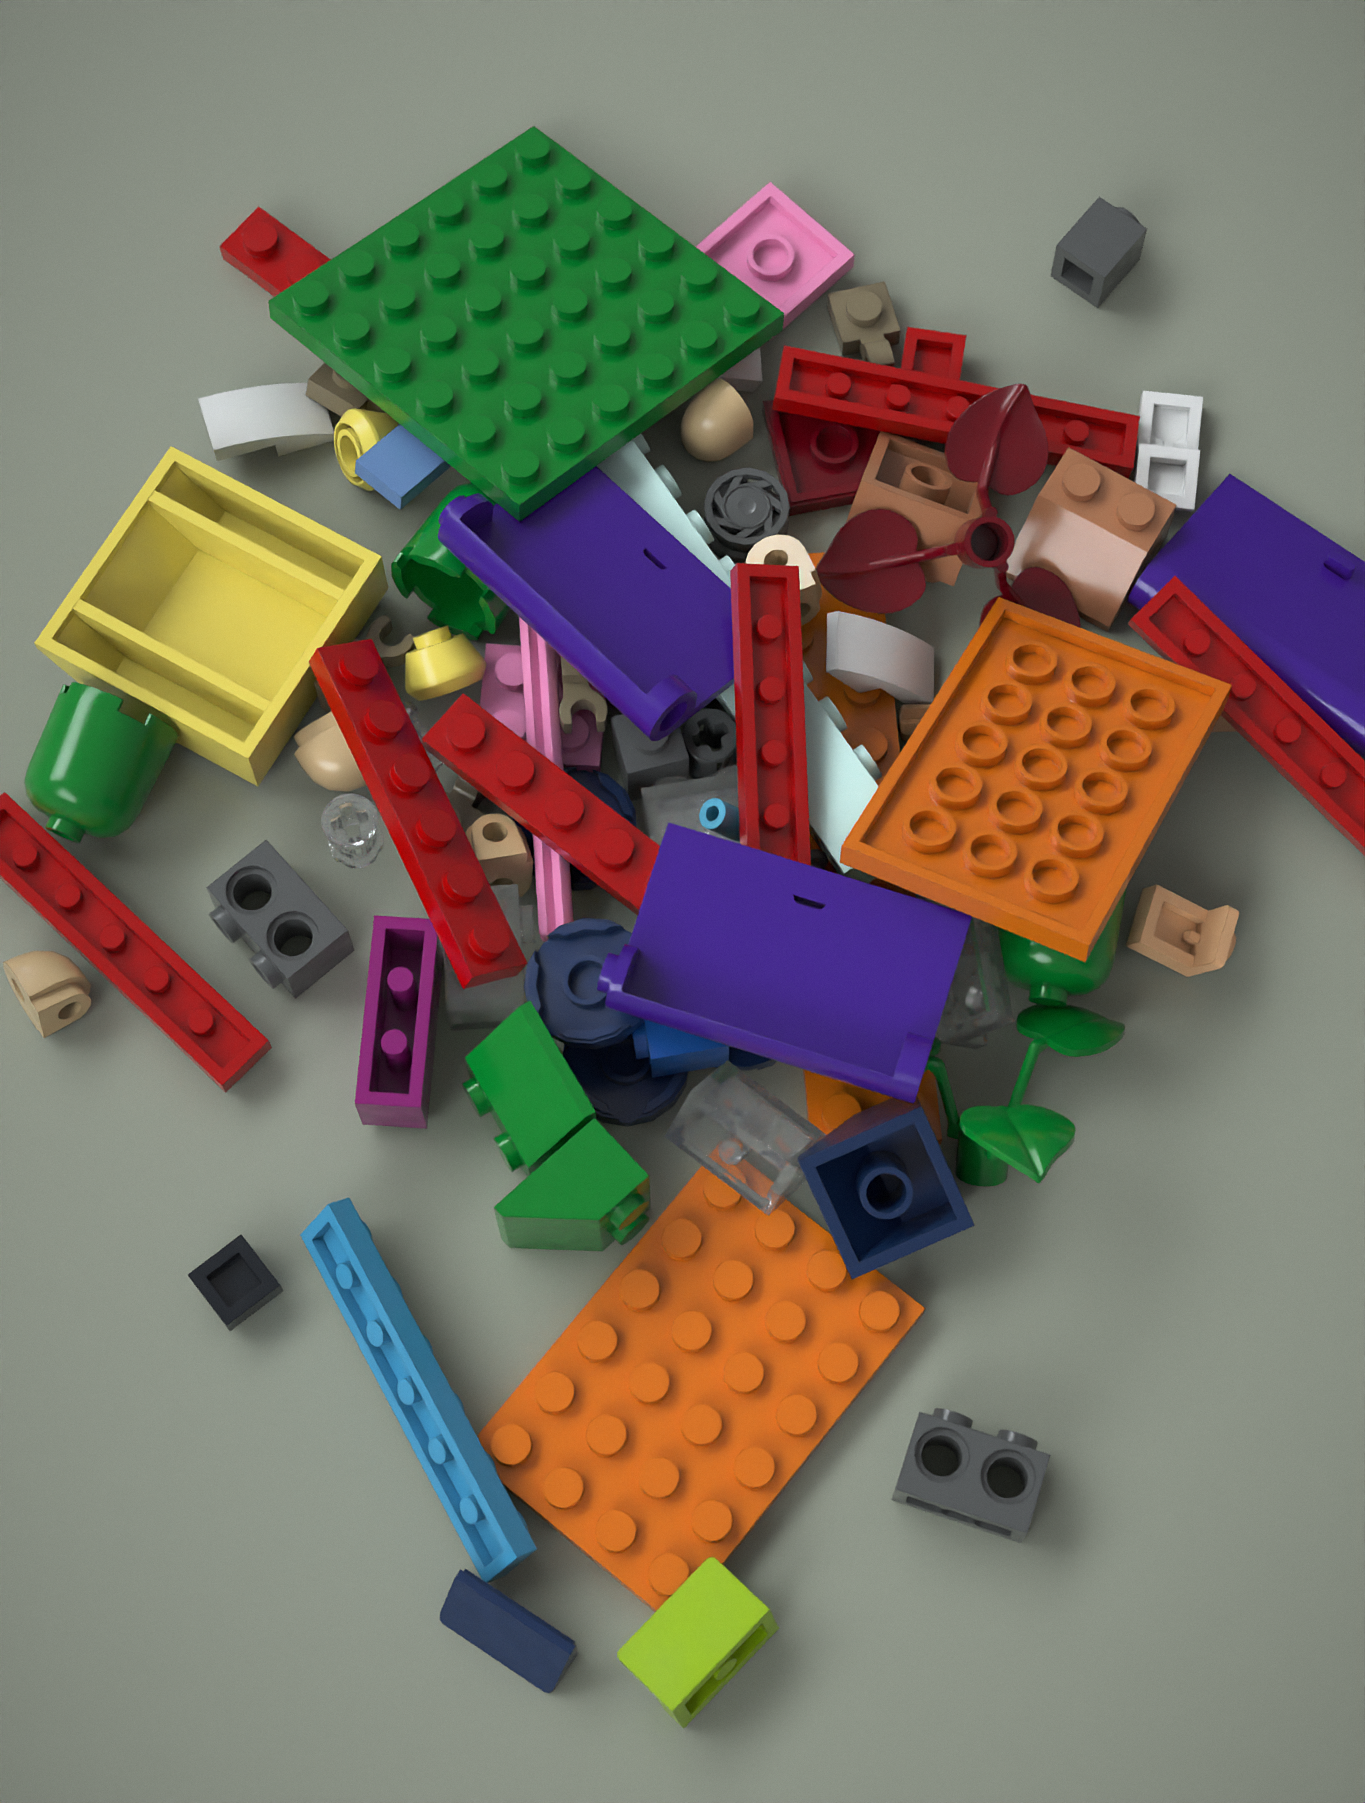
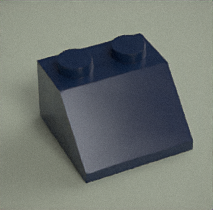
M916 1096L914 1104L891 1098L854 1114L797 1157L852 1279L975 1226L918 1096Z

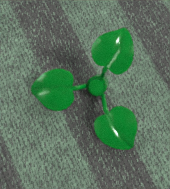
M1036 1004L1022 1010L1016 1019V1029L1020 1034L1034 1040L1028 1047L1008 1106H974L964 1110L960 1118L945 1063L942 1059L935 1057L941 1051V1041L935 1036L924 1073L929 1070L934 1074L948 1121L947 1136L958 1139L955 1175L957 1178L975 1186H996L1006 1181L1008 1165L1033 1179L1036 1183H1040L1054 1162L1073 1144L1076 1128L1071 1120L1053 1110L1036 1105H1021L1039 1055L1049 1047L1060 1054L1071 1057L1090 1056L1101 1053L1115 1046L1123 1038L1125 1033V1025L1123 1023L1109 1020L1094 1011L1069 1004L1062 1007Z

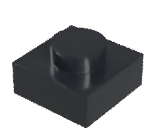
M242 1234L188 1274L193 1284L229 1331L233 1330L284 1291Z

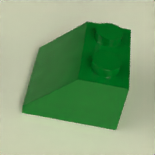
M531 1001L522 1004L465 1057L470 1079L462 1083L463 1089L480 1118L488 1113H491L502 1133L494 1137L493 1140L511 1172L522 1167L528 1177L593 1118L597 1120L595 1109Z
M593 1118L494 1206L501 1239L509 1248L603 1252L615 1240L620 1245H624L633 1239L650 1219L645 1214L651 1208L649 1175L610 1133Z

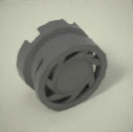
M741 468L730 470L714 481L707 490L704 502V522L714 538V541L709 546L717 556L723 558L728 555L734 564L745 563L748 552L757 542L765 537L777 534L787 535L790 506L787 492L779 480L762 470ZM748 479L757 480V481H755V482H748Z

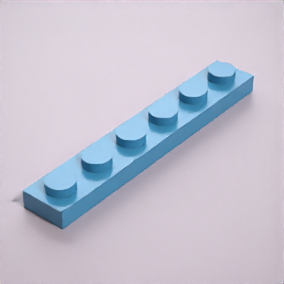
M349 1197L329 1203L300 1236L481 1579L487 1583L500 1579L537 1550L529 1534L527 1523L524 1517L516 1510L497 1474L493 1459L481 1445L465 1415L462 1401L450 1387L434 1357L433 1348L429 1340L422 1334L403 1299L402 1290L398 1282L389 1273L373 1243L368 1226L361 1220Z

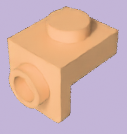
M1157 884L1143 888L1126 947L1186 977L1221 969L1235 948L1236 935L1234 931L1239 911L1228 905L1206 910Z

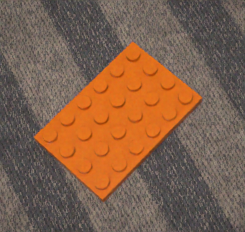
M998 597L843 842L840 863L1086 962L1223 712L1232 685Z
M718 1146L477 1437L484 1450L493 1459L497 1474L506 1490L656 1612L707 1558L714 1557L724 1566L923 1316L926 1308L876 1269L852 1279L829 1232Z

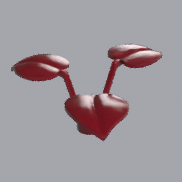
M1022 383L1009 385L977 399L959 415L947 435L945 443L947 468L951 475L960 481L978 482L976 496L982 511L981 517L965 522L958 529L954 543L916 551L918 544L917 533L913 525L905 517L891 510H868L852 517L839 529L815 568L820 584L837 600L861 611L885 614L901 611L914 604L923 595L926 579L919 562L957 555L960 561L968 567L974 569L992 567L994 569L996 587L1002 593L993 597L984 605L980 614L979 627L998 597L1081 628L1077 606L1072 593L1060 577L1051 571L1040 567H1029L1015 577L1011 586L1007 582L1006 571L1009 569V564L1006 561L1014 549V534L1010 526L1004 520L997 517L998 511L995 507H992L988 489L990 487L994 492L1006 496L1022 493L1038 482L1046 468L1048 441L1043 424L1033 405L1028 386Z

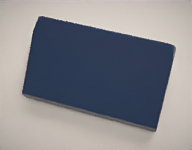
M466 1568L464 1571L459 1570L440 1612L442 1624L544 1693H552L578 1655L575 1641Z

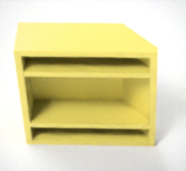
M170 446L34 644L39 651L78 683L97 688L123 699L124 702L119 712L143 724L149 713L153 714L174 728L179 734L176 743L248 782L259 786L318 697L314 685L317 679L309 664V660L315 650L320 647L352 642L387 592L388 583L382 556Z

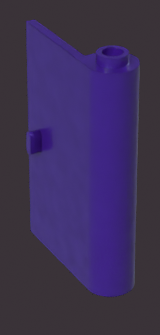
M597 466L520 522L497 503L493 506L487 498L479 493L468 497L464 495L458 496L441 512L439 517V524L441 526L438 531L439 542L651 741H659L668 736L734 684L731 588Z
M1229 474L1148 564L1134 585L1128 597V602L1139 610L1142 609L1176 576L1365 760V561Z
M668 822L629 944H624L619 955L610 952L607 954L600 972L597 991L607 994L606 1008L914 1104L972 916Z

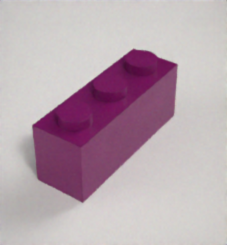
M374 915L355 1094V1106L362 1125L427 1129L444 948L430 919Z

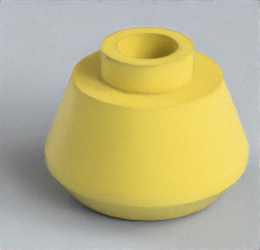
M356 408L350 409L343 414L334 430L335 453L342 472L352 484L367 491L375 489L355 474V463L358 458L399 425L387 413Z
M444 626L413 637L416 649L407 652L405 655V690L416 700L423 701L436 698L470 686L483 679L487 663L464 634L451 636L449 627Z

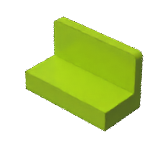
M709 1557L618 1650L617 1657L657 1698L663 1709L684 1729L777 1632L779 1626L770 1609L716 1558Z

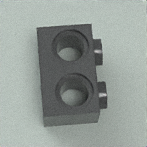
M267 840L206 887L215 906V909L209 913V916L217 928L231 943H235L238 939L242 938L255 953L249 961L261 978L272 989L282 983L295 999L354 951L347 928ZM263 891L271 894L268 903L260 909L246 910L240 907L244 898L253 892ZM305 936L312 940L310 947L300 955L288 956L280 952L283 944L292 937Z
M935 1408L933 1415L919 1412L891 1500L1021 1543L1029 1530L1050 1454L1037 1451L1038 1442L1018 1432L999 1430L997 1437L971 1429L972 1419L951 1410ZM932 1445L948 1447L957 1458L958 1470L948 1476H936L930 1473L923 1465L922 1451ZM997 1466H1006L1013 1469L1021 1478L1022 1493L1014 1498H1002L996 1495L988 1485L987 1472Z

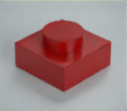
M907 327L901 369L960 380L967 335Z

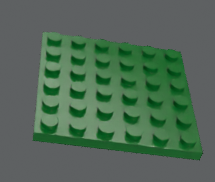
M535 126L268 301L270 318L519 522L783 331L784 313Z

